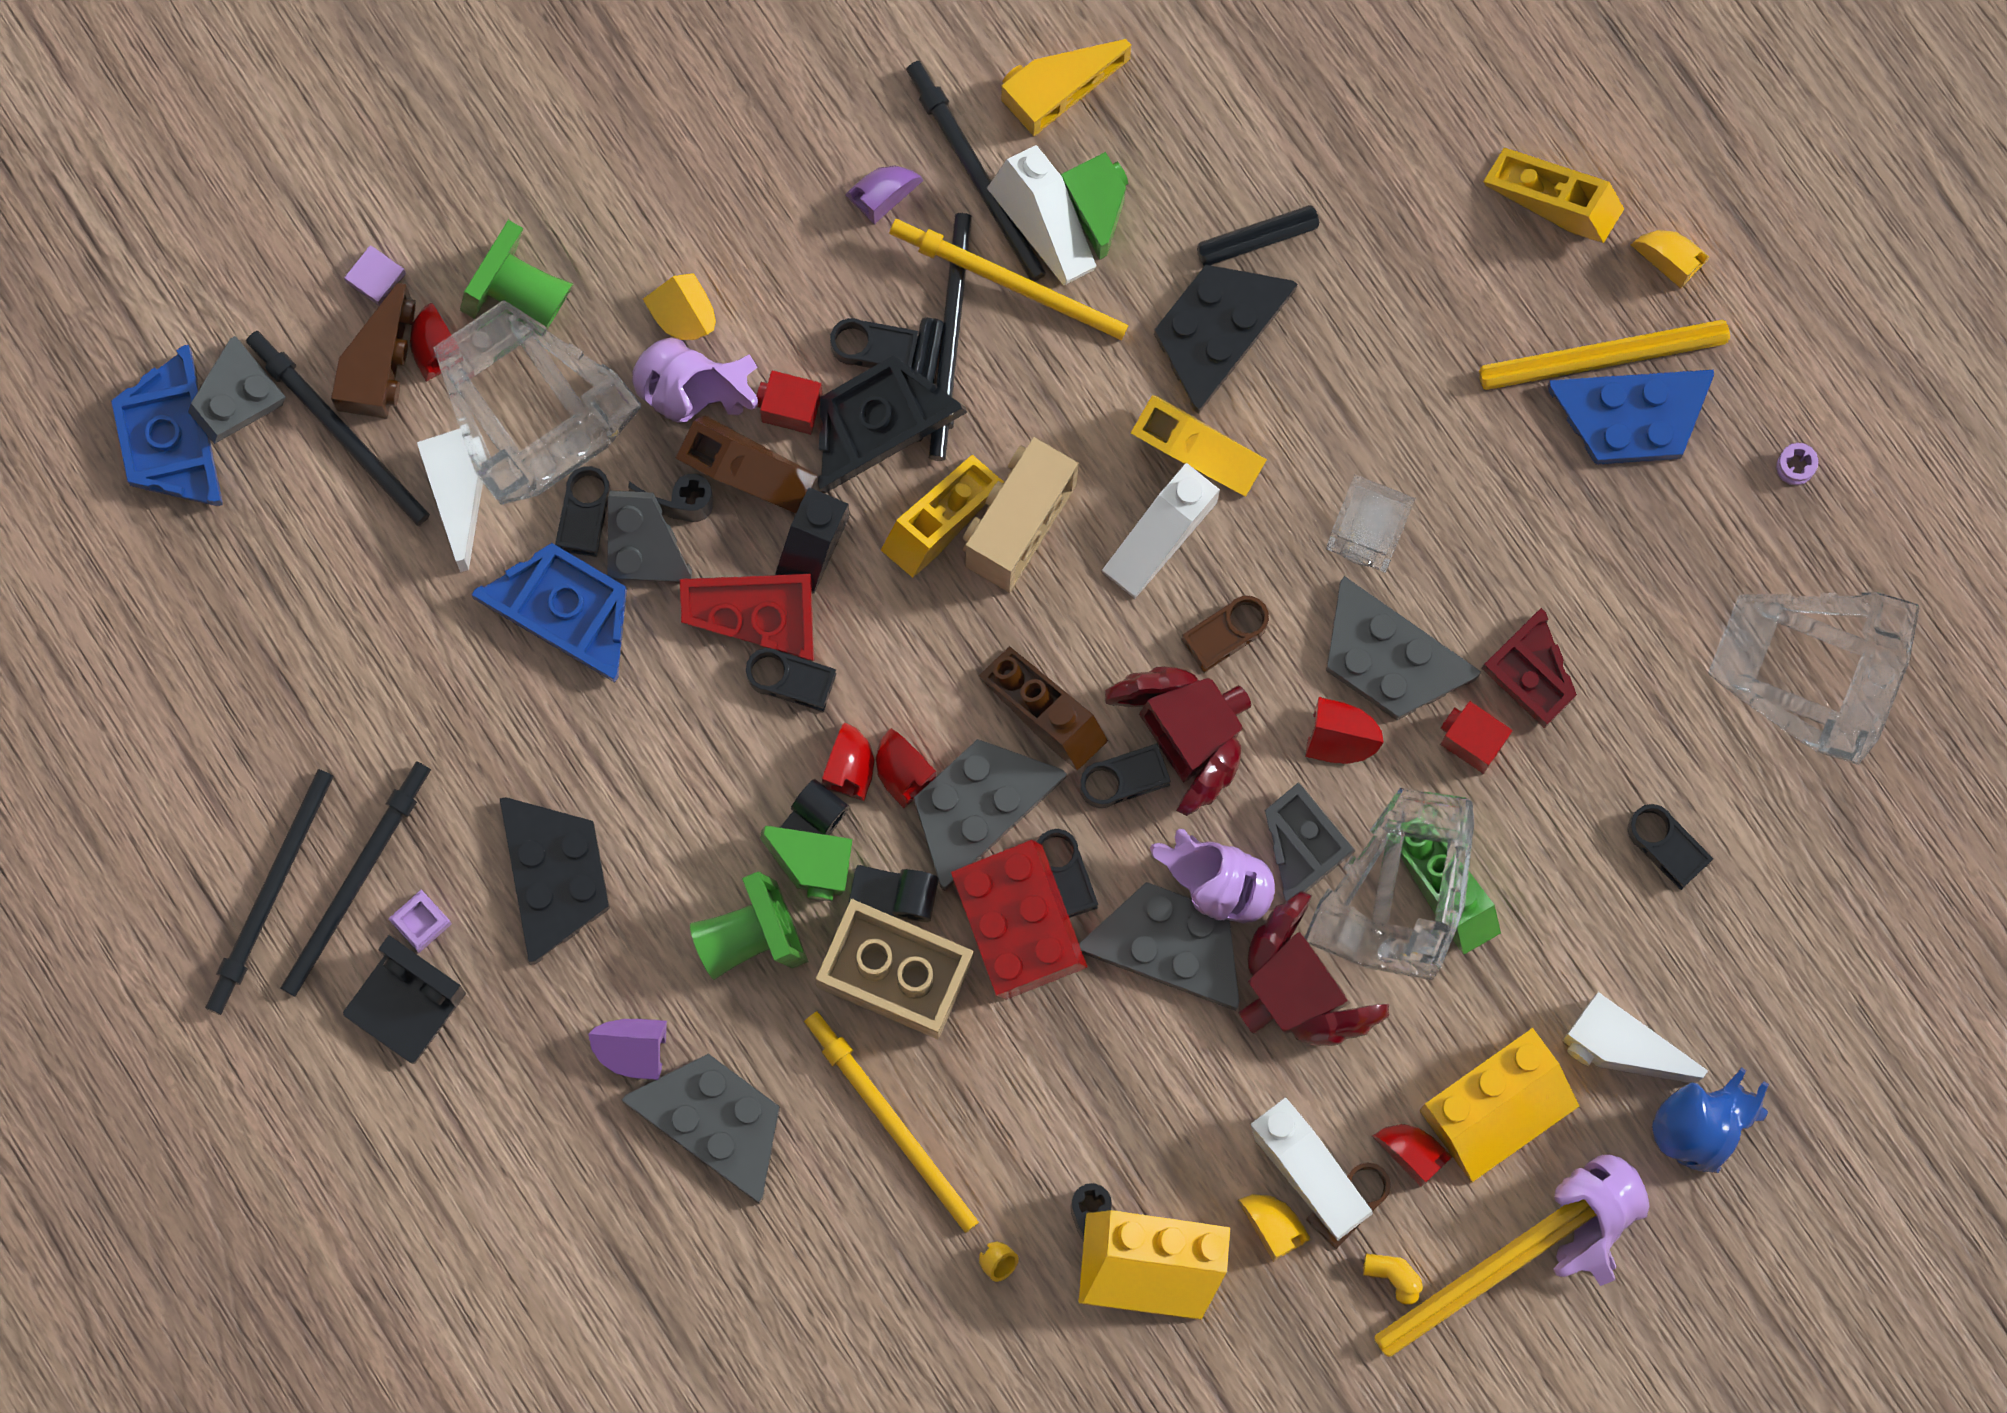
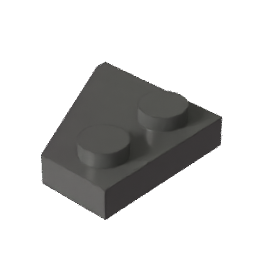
M234 336L228 341L197 392L188 412L215 444L283 406L286 397L238 338Z
M610 491L608 495L607 576L617 579L659 581L691 579L692 569L689 563L686 564L676 544L677 539L670 525L665 522L662 516V509L654 493Z
M1299 782L1265 810L1286 901L1300 891L1306 893L1356 851Z

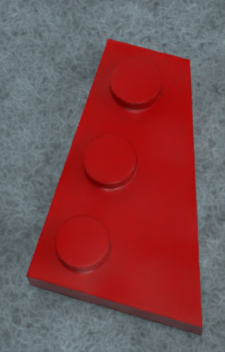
M811 574L680 579L681 623L815 661Z

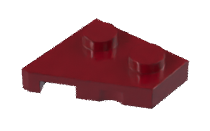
M1540 608L1483 665L1482 670L1545 729L1574 700L1577 694L1570 675L1565 672L1563 667L1564 659L1558 644L1555 645L1548 627V616Z

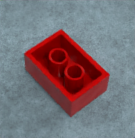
M1029 840L951 872L996 996L1007 1000L1088 968L1041 844L1034 840Z

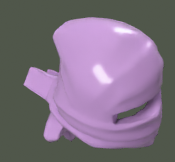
M671 337L659 340L640 355L633 369L632 382L637 395L653 406L655 411L664 415L667 419L678 423L687 422L704 407L718 401L722 402L729 415H740L743 412V406L753 410L758 405L757 396L747 383V375L757 368L750 355L730 363H715L707 359L703 354L686 347L682 340Z
M1184 829L1176 831V845L1174 848L1162 843H1155L1150 847L1152 856L1165 864L1174 878L1182 886L1190 890L1192 903L1200 913L1215 920L1227 919L1247 923L1257 921L1270 908L1275 893V882L1271 870L1262 860L1254 858L1250 854H1245L1239 848L1221 845L1216 842H1199L1194 836H1189Z
M1607 1154L1597 1156L1588 1162L1583 1169L1577 1168L1574 1170L1570 1177L1563 1179V1182L1558 1185L1554 1196L1555 1201L1561 1207L1585 1199L1596 1213L1594 1218L1574 1231V1242L1559 1246L1556 1255L1559 1263L1553 1269L1555 1274L1559 1277H1567L1579 1271H1590L1600 1286L1615 1281L1612 1270L1616 1269V1264L1610 1248L1621 1236L1624 1229L1634 1221L1647 1217L1649 1210L1648 1194L1636 1169L1622 1158Z

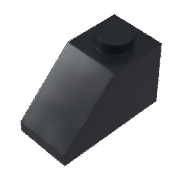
M808 487L790 526L775 575L811 574L812 593L815 594L849 520L848 503Z

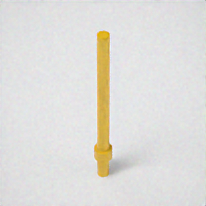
M896 218L889 231L890 235L919 247L918 252L932 259L935 256L943 258L1121 341L1129 326L944 241V235L931 229L925 232Z
M818 1011L810 1015L804 1023L823 1046L822 1054L832 1067L835 1065L839 1067L964 1233L969 1232L979 1224V1221L851 1055L853 1049L843 1036L840 1038L836 1036Z

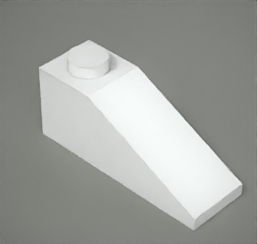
M1037 145L1008 158L987 187L989 192L1063 285L1092 272L1096 264L1062 176Z
M463 427L417 442L460 572L469 570L484 480L480 464L487 462L480 438L471 439L467 427Z
M1186 463L1157 496L1102 569V573L1135 599L1217 504L1220 489Z
M1599 992L1592 998L1562 1040L1570 1046L1567 1052L1586 1066H1589L1592 1062L1601 1068L1688 1083H1698L1708 1072L1704 1067Z
M1286 1097L1251 1123L1255 1142L1337 1241L1373 1214L1368 1204L1317 1134Z

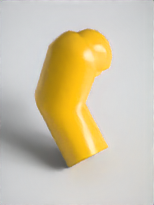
M1365 1253L1363 1276L1389 1279L1396 1288V1299L1402 1304L1411 1305L1418 1301L1419 1292L1423 1289L1422 1280L1406 1260L1400 1257Z

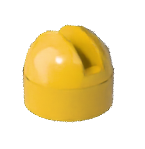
M990 1242L987 1244L989 1249L985 1254L980 1252L979 1264L988 1277L995 1282H999L1013 1273L1017 1267L1019 1257L1005 1243Z

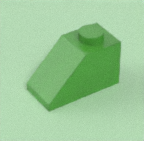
M1104 152L1061 174L1080 225L1099 260L1108 255L1125 200V186L1129 184L1120 163L1115 162L1112 164L1107 153Z
M766 825L761 830L760 840L795 887L801 890H808L807 898L833 901L834 895H841L845 892L853 839Z

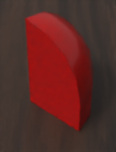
M431 302L426 305L412 323L409 345L414 361L427 382L459 365L464 360L458 345L433 303Z
M1319 697L1313 714L1315 726L1311 737H1308L1305 757L1341 764L1364 761L1376 754L1384 743L1382 730L1376 721L1360 708L1344 702Z
M843 723L822 776V784L831 791L864 801L873 777L875 759L871 744L856 727Z
M892 728L889 729L880 740L876 753L877 775L885 789L905 808L914 800L918 793L936 778V770L903 736Z
M1399 1124L1385 1127L1372 1135L1420 1187L1452 1158L1434 1137L1418 1127Z

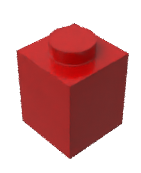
M771 370L768 383L761 382L756 395L758 399L757 407L760 408L762 422L812 435L820 406V397L823 396L822 383Z
M1469 701L1462 711L1454 707L1440 729L1446 732V735L1440 745L1484 774L1513 730Z

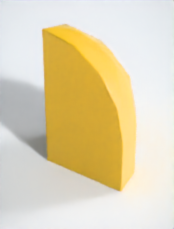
M1657 230L1646 233L1630 244L1680 289L1709 260V256L1691 240L1673 231Z
M694 273L673 276L643 298L644 303L658 325L665 333L679 340H697L714 331L716 320L713 307Z
M1257 1194L1237 1200L1273 1262L1311 1240L1299 1217L1287 1203L1270 1195Z

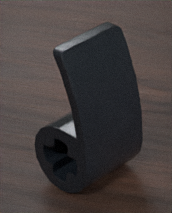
M695 473L686 474L676 481L672 491L671 502L656 497L662 509V515L688 522H700L706 519L711 514L714 506L712 490L708 480ZM629 481V491L646 492ZM693 491L699 492L700 497L696 498L695 504H687V498H690Z
M813 779L795 799L791 806L793 812L780 828L831 835L850 806L819 781Z
M857 865L849 902L853 899L900 919L930 922L939 877L918 870L903 869L900 873H894Z
M1095 1183L1079 1187L1074 1193L1070 1205L1072 1218L1083 1242L1085 1219L1088 1210L1081 1212L1079 1206L1084 1204L1085 1196L1093 1195L1094 1201L1098 1199L1102 1201L1103 1205L1098 1208L1097 1212L1108 1211L1112 1207L1109 1192L1103 1186Z

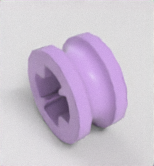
M1803 443L1790 444L1783 450L1777 460V473L1789 485H1802L1814 475L1818 468L1819 460L1812 447ZM1794 455L1802 457L1800 462L1803 460L1807 462V466L1803 468L1801 474L1793 472L1794 466L1789 469L1787 465Z

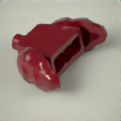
M1160 666L1153 668L1149 672L1129 674L1123 681L1105 690V702L1108 705L1128 708L1143 707L1139 713L1140 717L1183 783L1201 770L1181 799L1176 809L1177 812L1188 816L1202 806L1211 805L1219 796L1222 788L1229 786L1234 780L1241 758V745L1237 740V736L1243 729L1237 715L1251 708L1250 698L1241 686L1237 685L1222 694L1210 678L1199 681L1194 674L1186 670Z
M1300 891L1286 903L1275 906L1266 923L1259 926L1254 933L1247 958L1248 970L1252 975L1248 982L1259 998L1240 1010L1238 1014L1253 1034L1272 1020H1275L1285 1034L1292 1032L1297 1040L1306 1044L1316 1046L1339 1045L1345 1039L1367 1035L1373 1026L1380 1024L1388 1018L1389 1004H1376L1337 1011L1346 1007L1351 1002L1303 934L1299 931L1291 938L1312 898V895Z

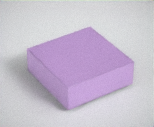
M370 245L344 279L346 283L380 306L395 285L405 276L406 272L404 268Z
M422 889L388 918L418 953L452 925L451 921Z

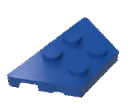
M184 345L176 350V356L158 370L154 367L141 377L140 382L136 386L127 388L111 400L127 482L132 487L220 506L223 505L210 438L188 412L191 402L199 391V385L191 348L189 345Z
M1714 370L1550 380L1548 392L1552 398L1555 397L1565 411L1568 416L1566 420L1575 434L1583 439L1585 443L1584 448L1595 465L1681 459L1713 380Z
M553 543L534 553L530 560L519 562L506 570L505 575L485 587L479 586L471 594L474 600L614 683L618 679L627 594L626 586Z

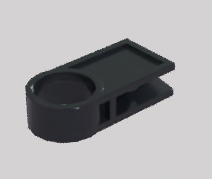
M856 318L844 319L833 327L830 334L831 350L834 357L844 364L872 368L894 355L911 368L913 366L918 339V331L862 321ZM857 329L866 335L868 343L866 348L860 353L846 354L838 349L835 342L837 336L844 330Z
M583 466L575 469L567 480L555 545L569 553L593 557L598 555L610 492L609 481L600 469L593 466ZM585 476L599 478L605 487L602 496L592 503L580 502L573 496L572 489L574 484Z
M771 648L757 650L750 656L746 665L748 682L755 691L821 712L825 711L837 674L834 668ZM766 657L775 658L784 666L782 679L770 686L757 683L751 673L754 664Z
M1158 743L1088 766L1082 773L1080 781V792L1085 802L1092 807L1100 809L1109 808L1114 804L1169 787L1171 780ZM1103 770L1115 776L1118 781V790L1113 797L1099 800L1089 795L1085 784L1089 775L1095 771Z
M1644 805L1637 809L1629 820L1628 834L1633 844L1639 847L1680 890L1713 860L1711 855L1671 816L1669 811L1660 805ZM1643 813H1654L1660 816L1666 824L1665 838L1653 843L1642 839L1635 827L1638 816Z
M1051 829L1043 833L1037 840L1039 844L1042 845L1049 838L1059 837L1069 842L1073 848L1072 859L1068 864L1062 867L1050 866L1069 918L1098 909V902L1074 836L1061 829Z

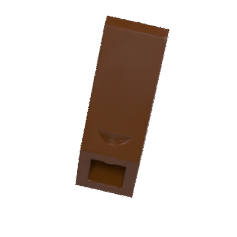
M397 283L339 357L331 396L336 411L387 419L390 406L397 405L400 393V381L395 380L398 365L404 366L408 351V341L403 340L406 324L412 325L416 309V301L411 299L406 284Z
M706 415L693 421L675 457L677 460L715 480L794 513H797L808 487L812 488L818 477L817 474Z
M1010 646L979 675L980 679L1051 750L1077 771L1108 742L1096 718L1090 711Z

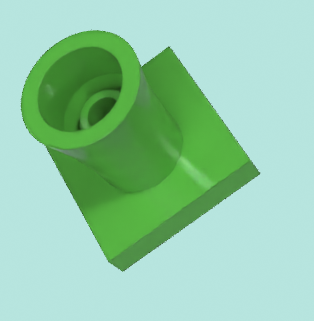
M508 219L465 289L460 311L475 319L487 297L490 296L525 319L538 332L544 335L566 300L573 283L547 274L515 257L514 253L518 248L523 228Z
M759 871L742 878L751 900V905L718 917L690 923V931L698 955L713 980H716L735 966L769 949L774 961L792 969L809 962L777 881Z

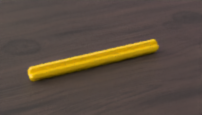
M1717 320L1487 364L1480 367L1479 378L1483 389L1490 390L1725 345L1730 340V331L1725 320Z
M1585 1199L1562 1206L1377 1333L1374 1337L1376 1344L1387 1357L1393 1356L1594 1218L1596 1213Z

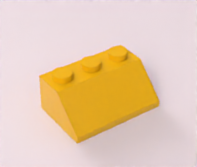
M1531 1028L1426 1102L1419 1111L1472 1183L1579 1107V1104L1560 1064L1534 1028Z
M1113 1210L1086 1213L1078 1304L1196 1320L1202 1319L1227 1273L1230 1227Z

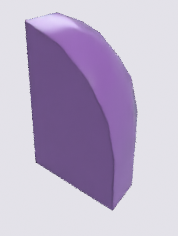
M896 165L880 167L862 178L846 193V196L873 224H876L915 189L923 179L915 171Z
M620 1019L601 1024L588 1034L591 1050L600 1063L614 1073L631 1078L659 1079L663 1065L660 1063V1043H666L667 1021Z

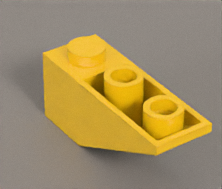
M1156 395L1151 396L1131 431V434L1180 462L1189 464L1195 470L1245 497L1267 461L1261 455Z

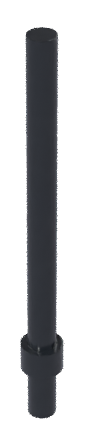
M921 61L910 64L906 70L921 94L919 101L928 115L933 114L1029 279L1034 282L1041 279L1046 274L1045 270L1023 233L987 189L991 179L947 107L949 100L942 88L934 85Z
M967 213L955 214L952 244L968 251L972 216ZM950 262L936 386L952 397L966 269ZM954 421L931 433L929 459L934 461L946 460L949 429L954 427Z
M258 330L253 332L246 339V343L267 364L265 370L277 382L283 381L417 526L424 523L430 516L427 510L295 370L296 364L285 352L279 353Z
M416 761L400 789L393 790L386 802L388 806L387 811L280 987L281 990L293 997H296L402 818L404 816L409 817L417 801L414 798L431 771L427 766Z
M320 769L317 770L229 958H223L216 973L219 979L205 1009L222 1015L235 985H241L248 970L245 967L247 959L334 776Z

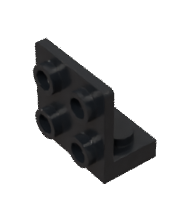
M388 935L378 949L383 958L345 1008L343 1015L406 1061L415 1064L464 998L466 992L460 984Z

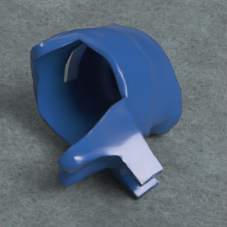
M1741 1067L1728 1084L1718 1091L1705 1092L1700 1085L1694 1082L1682 1087L1668 1097L1656 1112L1652 1130L1658 1148L1664 1155L1677 1160L1680 1164L1693 1170L1718 1174L1722 1168L1720 1166L1735 1151L1740 1140L1741 1130L1748 1129L1755 1121H1764L1767 1117L1768 1111L1762 1105L1769 1084L1763 1082L1756 1094L1747 1092L1740 1085L1746 1073V1070Z

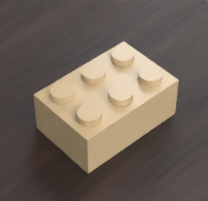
M1033 437L1027 448L1020 445L1009 462L1008 468L1011 471L1006 482L1003 484L998 481L994 485L985 502L989 506L982 520L975 517L963 536V540L966 541L963 547V551L966 552L965 567L1010 593L1076 488L1079 463Z
M851 899L815 979L816 986L823 991L939 1040L973 962L974 951Z

